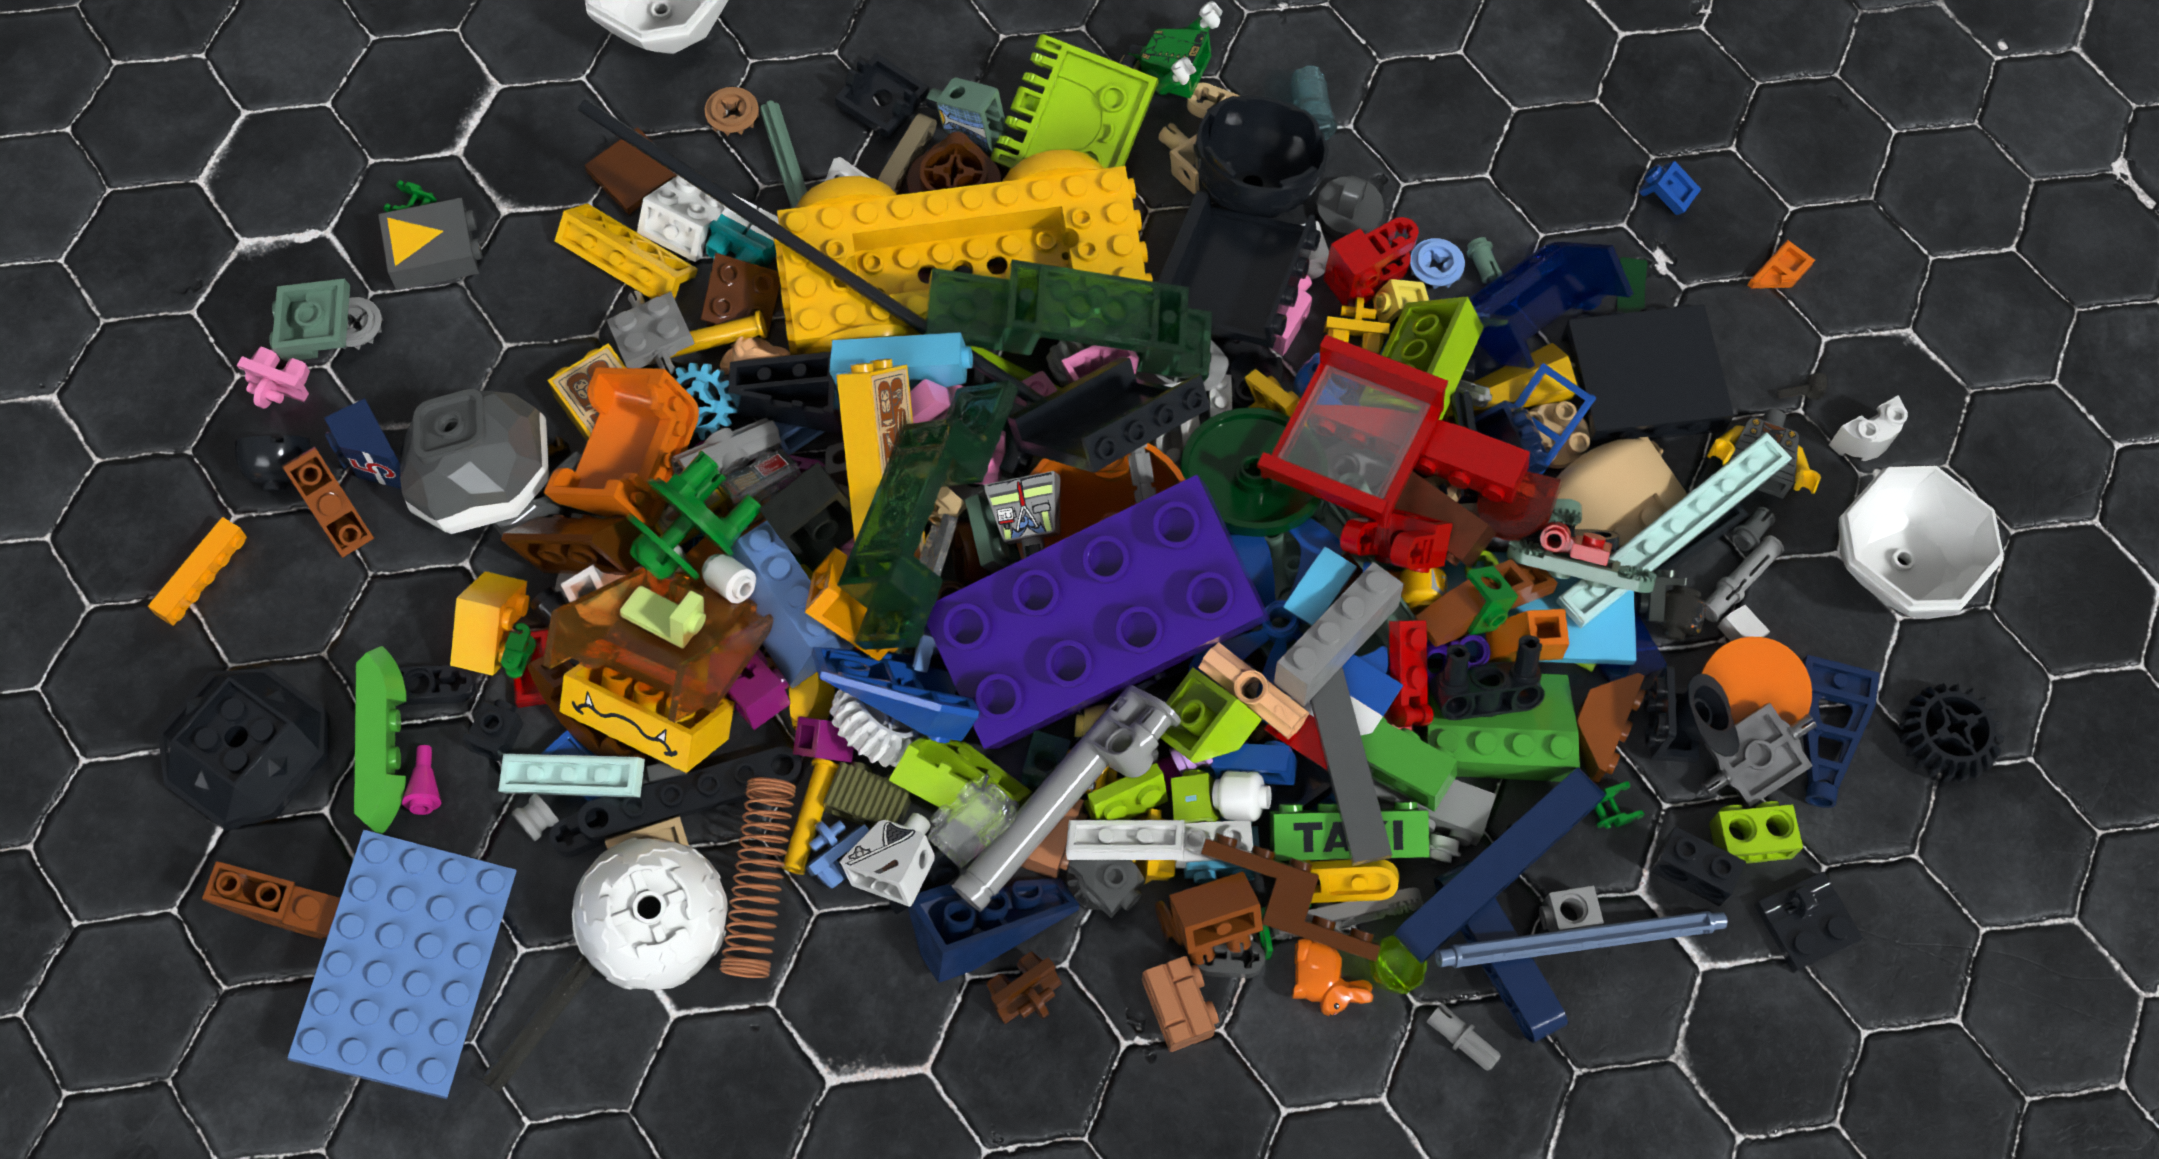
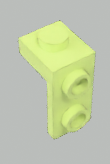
M639 586L620 609L621 617L684 649L693 635H696L701 630L706 619L703 596L691 590L678 605L643 586Z

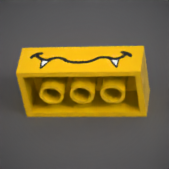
M609 643L564 674L559 712L605 733L607 736L617 739L639 750L641 753L648 754L670 765L672 768L687 773L729 739L735 702Z

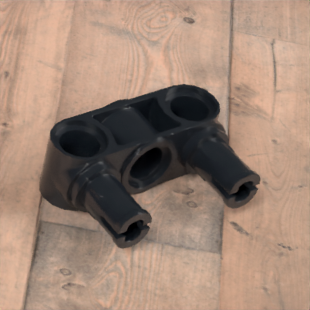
M1522 636L1519 638L1517 655L1514 662L1493 665L1483 664L1468 668L1470 652H1468L1467 647L1459 644L1449 646L1446 652L1444 670L1437 674L1429 684V690L1444 718L1448 720L1493 717L1501 714L1528 711L1539 706L1545 697V691L1540 684L1541 670L1538 666L1542 643L1535 636Z

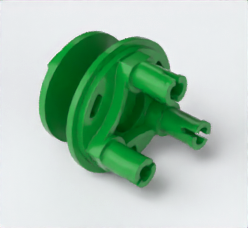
M702 450L698 452L699 454L679 475L675 473L667 483L659 477L656 480L650 477L646 481L679 514L660 537L633 514L629 513L626 516V519L641 532L633 541L630 554L646 570L660 580L671 576L679 567L695 581L700 577L673 550L693 528L720 551L731 557L734 554L731 550L734 542L761 512L759 509L762 506L749 494H746L725 518L722 516L718 518L706 507L705 500L726 480V477L719 473L717 463Z

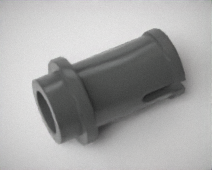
M1761 506L1757 507L1743 525L1735 527L1732 541L1739 549L1749 551L1750 549H1755L1760 544V537L1775 523L1773 513L1765 520H1761L1768 513L1769 509Z

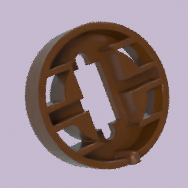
M970 519L952 522L949 530V541L953 567L957 581L964 587H967L987 577V569L980 566Z

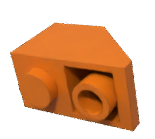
M1565 609L1525 611L1508 617L1496 630L1486 632L1485 640L1490 646L1488 663L1514 662L1517 655L1519 638L1526 635L1535 636L1542 643L1539 660L1563 659L1569 646Z

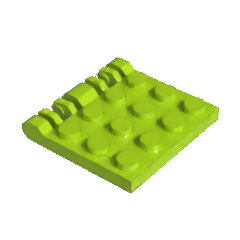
M1040 34L1035 48L1057 57V59L1055 60L1034 52L1030 60L1037 66L1051 69L1052 72L1048 80L1031 72L1024 73L1023 81L1044 89V92L1041 94L1022 86L1018 87L1010 109L1033 119L1031 123L1015 117L1007 116L1004 123L1012 129L1020 130L1027 134L1023 143L1008 136H999L996 143L1019 152V154L1016 156L1004 150L994 148L990 159L996 165L1010 170L1021 160L1036 153L1050 150H1073L1094 158L1104 168L1125 166L1159 82L1158 78L1050 36Z

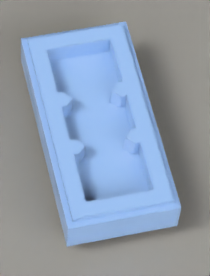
M922 617L915 643L913 667L914 670L927 673L932 655L938 656L939 650L924 617Z

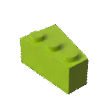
M927 735L908 745L889 778V781L993 837L999 833L1032 793L1031 790L964 740L950 739L949 743H940L929 739Z

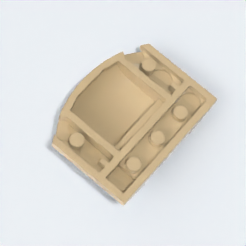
M1639 437L1638 439L1612 441L1580 456L1568 465L1550 484L1546 499H1572L1578 501L1582 505V521L1575 526V529L1614 531L1619 534L1620 549L1688 494L1648 437Z

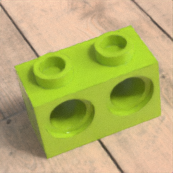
M1769 801L1758 804L1756 808L1743 809L1742 805H1730L1721 808L1709 822L1714 846L1745 860V864L1793 859L1803 849L1793 804L1780 806L1778 801ZM1766 824L1776 826L1780 836L1772 835L1768 831ZM1729 827L1738 829L1742 833L1744 840L1734 838L1729 831Z

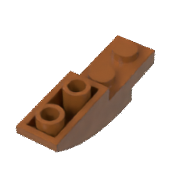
M1512 559L1494 566L1518 595L1510 610L1554 593L1558 584L1547 570L1523 564L1517 565ZM1481 577L1486 586L1492 589H1499L1495 581L1487 577ZM1468 579L1430 604L1416 615L1414 620H1426L1427 638L1435 647L1468 635V628L1486 603V600Z
M216 861L202 900L237 914L322 940L323 937H328L340 898L295 886V882Z

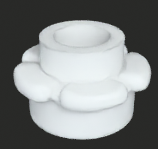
M1430 834V858L1451 863L1452 857L1461 856V853L1458 852L1460 841L1437 834Z

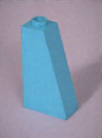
M961 332L832 340L829 372L838 388L837 374L851 372L850 365L870 363L871 360L892 359L893 365L907 364L910 391L924 379L944 387H950L966 383L967 369L973 366V354L971 347H966Z

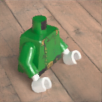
M1214 1L1206 3L1200 9L1199 15L1201 17L1197 18L1187 27L1157 29L1154 31L1147 46L1131 44L1128 55H1132L1139 60L1143 73L1158 78L1159 82L1155 91L1160 95L1172 93L1191 99L1212 56L1209 27L1215 29L1220 24L1219 16L1222 15V10Z

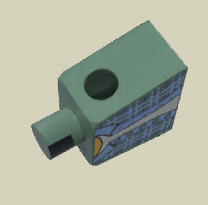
M953 78L944 91L933 88L928 93L926 105L939 111L943 129L949 134L954 131L963 132L981 150L989 154L997 146L998 137L1004 136L1008 130L1006 123H1004L1005 116L997 88L960 78Z

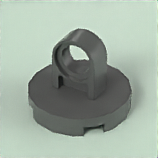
M1351 175L1338 177L1328 182L1321 189L1315 212L1321 221L1322 229L1334 238L1341 239L1361 228L1364 234L1378 228L1384 211L1382 195L1374 185L1365 179Z

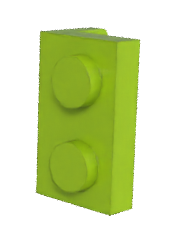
M1155 763L1151 765L1146 773L1139 777H1124L1087 794L1088 799L1084 801V806L1092 820L1131 819L1168 801L1163 772L1158 764Z

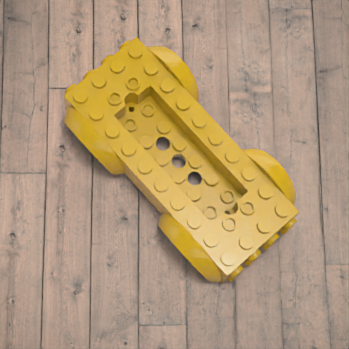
M1050 150L1036 153L1021 160L1011 168L1002 182L897 195L887 184L874 178L843 176L826 180L812 187L801 197L795 208L777 210L779 225L946 333L961 332L963 340L1014 334L1023 344H1032L1033 341L1053 333L1066 330L1076 333L1077 329L1080 332L1085 330V327L1120 326L1126 328V333L1134 332L1140 322H1144L1146 309L1151 308L1149 300L1151 298L1150 294L1154 293L1153 279L1151 273L1145 274L1144 262L1148 261L1145 241L1139 242L1138 231L1142 230V222L1139 209L1134 210L1132 199H1136L1134 179H1128L1125 166L1104 168L1094 158L1082 152ZM774 238L790 355L830 352L832 340L922 335ZM996 257L1002 258L1007 263L1006 271L999 275L992 274L987 269L989 260ZM959 266H967L973 273L969 278L959 279L954 276L953 271ZM923 267L935 268L938 272L937 280L930 284L921 282L918 278L920 269Z

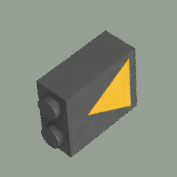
M462 197L378 214L388 274L396 290L479 274L477 260L483 259L478 238L473 239L472 231L477 230V223L473 210H466Z

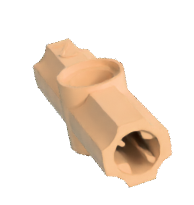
M1219 642L1207 652L1198 667L1199 670L1239 699L1287 739H1290L1298 732L1309 715L1307 710L1269 682L1262 673L1251 668ZM1254 682L1261 683L1263 685L1261 695L1254 699H1248L1244 696L1245 689L1249 684Z

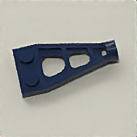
M1806 655L1802 662L1807 669L1812 686V702L1808 714L1813 719L1809 722L1815 721L1817 727L1803 735L1805 755L1813 765L1807 770L1808 785L1805 800L1808 804L1816 807L1831 808L1836 806L1838 788L1876 706L1880 673ZM1820 699L1851 707L1852 713L1846 727L1839 728L1824 724L1821 721L1819 712ZM1819 736L1842 742L1837 762L1819 757Z

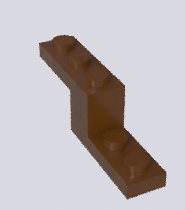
M1219 833L1215 834L1214 839L1205 838L1201 854L1275 878L1262 916V924L1376 962L1381 946L1372 941L1374 934L1351 927L1350 933L1334 929L1335 921L1318 915H1314L1312 921L1306 919L1319 878L1317 873L1311 872L1313 864L1292 857L1289 864L1274 859L1276 852L1253 845L1251 851L1236 847L1237 839Z

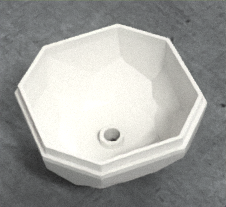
M585 0L587 14L592 20L632 45L654 52L675 54L707 37L728 0Z
M1937 466L1883 468L1839 517L1840 548L1846 569L1862 586L1885 604L1910 617L1931 619L1957 614L2004 560L1995 510ZM1897 558L1903 559L1907 565L1899 563Z

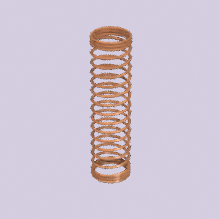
M756 777L749 779L746 785L747 791L745 793L750 800L744 803V807L749 812L742 815L743 820L747 824L740 828L741 832L746 836L738 840L744 848L736 852L742 860L735 864L736 869L740 873L733 876L735 882L740 885H736L731 889L733 894L738 897L729 901L730 905L736 909L730 911L728 917L735 922L726 925V929L732 934L725 937L724 941L732 947H727L722 951L723 955L727 958L721 960L722 963L719 969L723 973L733 976L766 978L770 976L769 969L771 968V963L769 961L739 958L726 953V951L746 950L771 954L773 952L772 949L742 946L730 942L728 939L745 937L761 941H774V937L763 934L741 933L731 929L730 926L748 925L765 929H775L777 926L768 922L744 921L735 918L731 914L747 912L771 917L779 914L772 910L743 908L733 902L750 900L765 904H779L780 901L770 897L746 896L736 892L735 889L749 887L769 892H780L782 889L775 885L748 884L740 881L737 877L751 875L772 880H781L784 877L778 873L748 871L739 867V864L753 863L775 868H782L786 865L776 860L750 859L740 853L755 851L783 856L787 852L773 847H752L743 843L742 840L754 838L771 843H787L789 841L785 837L751 834L745 831L744 828L755 826L772 831H789V826L771 822H753L748 820L746 816L757 814L774 819H790L792 816L782 811L754 810L747 804L759 802L775 807H792L794 804L788 801V799L795 797L796 787L785 780Z

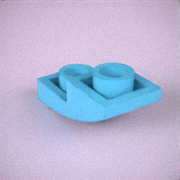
M1324 547L1283 606L1284 609L1312 626L1329 609L1334 600L1338 598L1357 569V566L1329 548Z

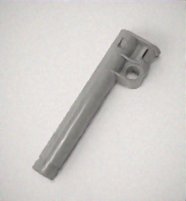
M1128 685L965 870L966 873L956 880L952 885L953 889L967 903L981 912L991 901L990 898L1001 890L1107 767L1130 778L1139 777L1150 769L1153 763L1152 752L1158 746L1157 740L1170 725L1177 727L1181 723V719L1176 712L1157 697L1133 685Z

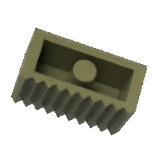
M853 761L851 765H847L845 762H841L823 801L826 813L861 826L865 824L867 828L872 829L881 820H888L901 825L913 797L911 792L889 781L891 774L883 778L872 773L873 770L863 763Z

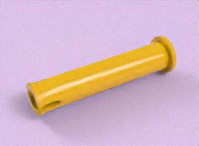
M758 310L753 316L690 331L695 344L678 351L670 358L733 343L740 336L744 337L743 340L760 335L762 338H767L764 317L761 311Z
M812 759L811 763L814 769L792 833L787 854L783 861L786 866L782 867V869L794 874H805V868L812 849L809 842L815 839L817 834L814 825L822 818L824 812L823 801L839 767L838 764L826 759Z

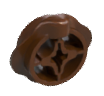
M960 131L948 134L945 139L918 157L911 165L907 176L909 193L1001 182V175L997 165L978 145Z

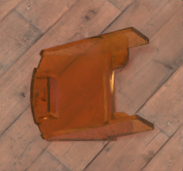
M642 567L553 610L550 618L543 666L551 669L572 658L579 661L586 668L597 669L602 667V665L670 694L672 701L668 720L677 723L700 708L712 713L716 710L771 632L773 617L770 614L765 617L756 612L758 604L748 598L740 603L728 601L708 587L703 578L699 577L695 581L687 573L676 571L674 578L667 577L660 580ZM643 586L678 605L690 590L703 596L704 614L706 615L704 625L696 635H693L684 649L620 616V609L637 587Z

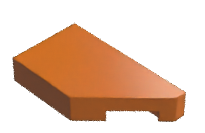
M1787 240L1751 278L1747 286L1751 289L1792 288L1813 265L1815 259Z

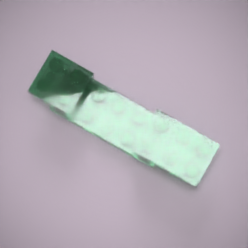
M1012 259L1004 279L932 268L929 281L925 335L961 332L967 346L1026 355L1032 354L1040 337L1135 351L1139 358L1136 370L1138 372L1184 379L1201 374L1205 382L1209 377L1212 312L1188 308L1189 287Z
M1010 380L957 388L945 419L903 425L837 586L867 608L854 641L864 650L918 646L924 634V628L931 610L937 601V595L943 579L914 557V553L920 545L921 536L929 516L934 510V504L941 487L981 483L983 481L1019 389Z

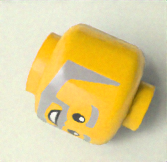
M1439 567L1431 568L1429 573L1404 569L1400 574L1399 581L1404 583L1401 597L1415 616L1447 593V575Z

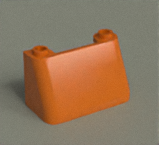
M596 367L587 388L590 404L599 413L576 471L574 472L570 468L556 469L550 476L544 493L560 505L611 518L614 515L626 517L631 513L646 526H653L658 522L666 502L646 481L650 477L654 480L659 477L667 483L674 475L671 461L673 456L685 452L688 448L699 418L697 402L665 369Z

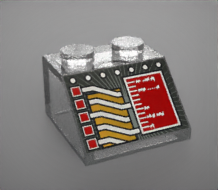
M780 448L774 452L768 451L759 455L754 463L743 469H734L725 475L726 480L718 487L720 493L726 499L730 511L736 507L746 494H749L763 506L775 494L780 493L801 475L797 463ZM760 512L745 529L764 520L763 514Z

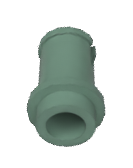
M1480 237L1468 243L1466 254L1468 258L1473 259L1482 283L1485 284L1488 281L1490 283L1500 278L1503 273L1499 269L1491 251L1493 248L1492 242L1487 241L1486 237Z

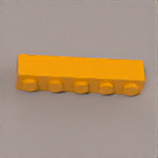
M222 517L148 605L150 610L172 626L177 621H180L189 606L199 599L204 588L214 581L215 575L219 570L228 564L234 552L243 546L247 536L242 529Z

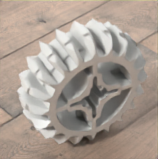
M840 689L832 701L833 706L829 712L834 717L832 724L839 728L838 735L844 737L848 741L847 746H853L858 751L859 756L862 754L867 756L871 763L879 761L885 768L888 765L896 768L908 745L925 736Z

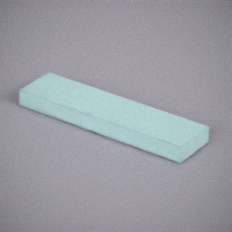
M503 754L498 791L510 794L537 793L543 795L640 798L645 759L616 756Z

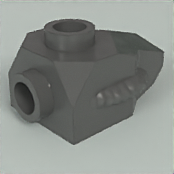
M1071 860L1068 863V867L1078 879V886L1084 896L1095 905H1098L1110 918L1122 907L1126 911L1131 909L1142 896L1139 890L1145 885V878L1132 860Z

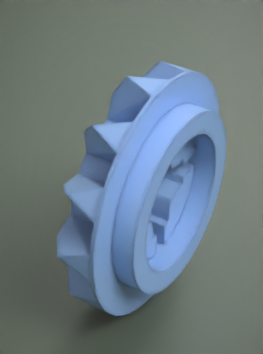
M1431 238L1416 245L1411 253L1410 265L1412 275H1416L1420 282L1432 285L1435 290L1439 286L1449 288L1452 283L1459 281L1464 271L1465 260L1460 249L1450 241ZM1432 259H1435L1437 263H1444L1441 271L1436 267H1429Z

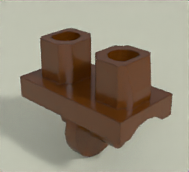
M1029 952L1019 959L1017 963L1018 970L1022 974L1019 978L1011 983L1005 974H998L987 982L992 996L990 997L998 1017L1004 1024L1019 1014L1024 1019L1034 1011L1041 1019H1044L1049 1015L1045 1003L1055 997L1053 990L1062 985L1055 971V964L1050 958L1047 957L1042 960L1034 952Z

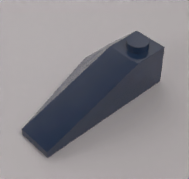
M1061 878L1015 881L1013 886L1002 887L995 896L990 898L991 901L981 912L967 903L953 889L952 885H941L918 893L911 907L908 906L920 955L937 982L940 983L981 967L1078 911L1079 903Z

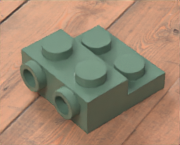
M345 278L277 286L276 301L272 303L274 326L273 331L269 335V343L272 351L284 362L292 358L297 360L318 358V350L346 347L350 284Z

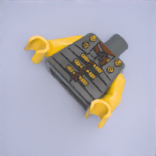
M1776 409L1766 410L1763 420L1752 417L1745 426H1734L1715 440L1707 454L1708 458H1711V456L1720 458L1723 461L1722 467H1724L1767 432L1792 459L1756 488L1757 490L1783 499L1795 480L1793 488L1795 491H1800L1801 487H1805L1811 491V494H1815L1821 479L1818 472L1809 468L1804 450L1798 445L1799 435L1796 431L1783 427L1786 415Z

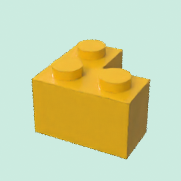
M485 571L456 598L450 666L492 676L502 667L501 658L510 631L514 624L527 614L530 596L526 595L527 581Z

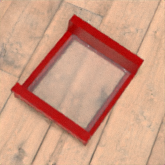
M1325 335L1320 344V363L1271 455L1263 452L1257 463V468L1261 469V477L1264 479L1268 477L1371 518L1384 528L1444 409L1445 390L1448 386V380Z

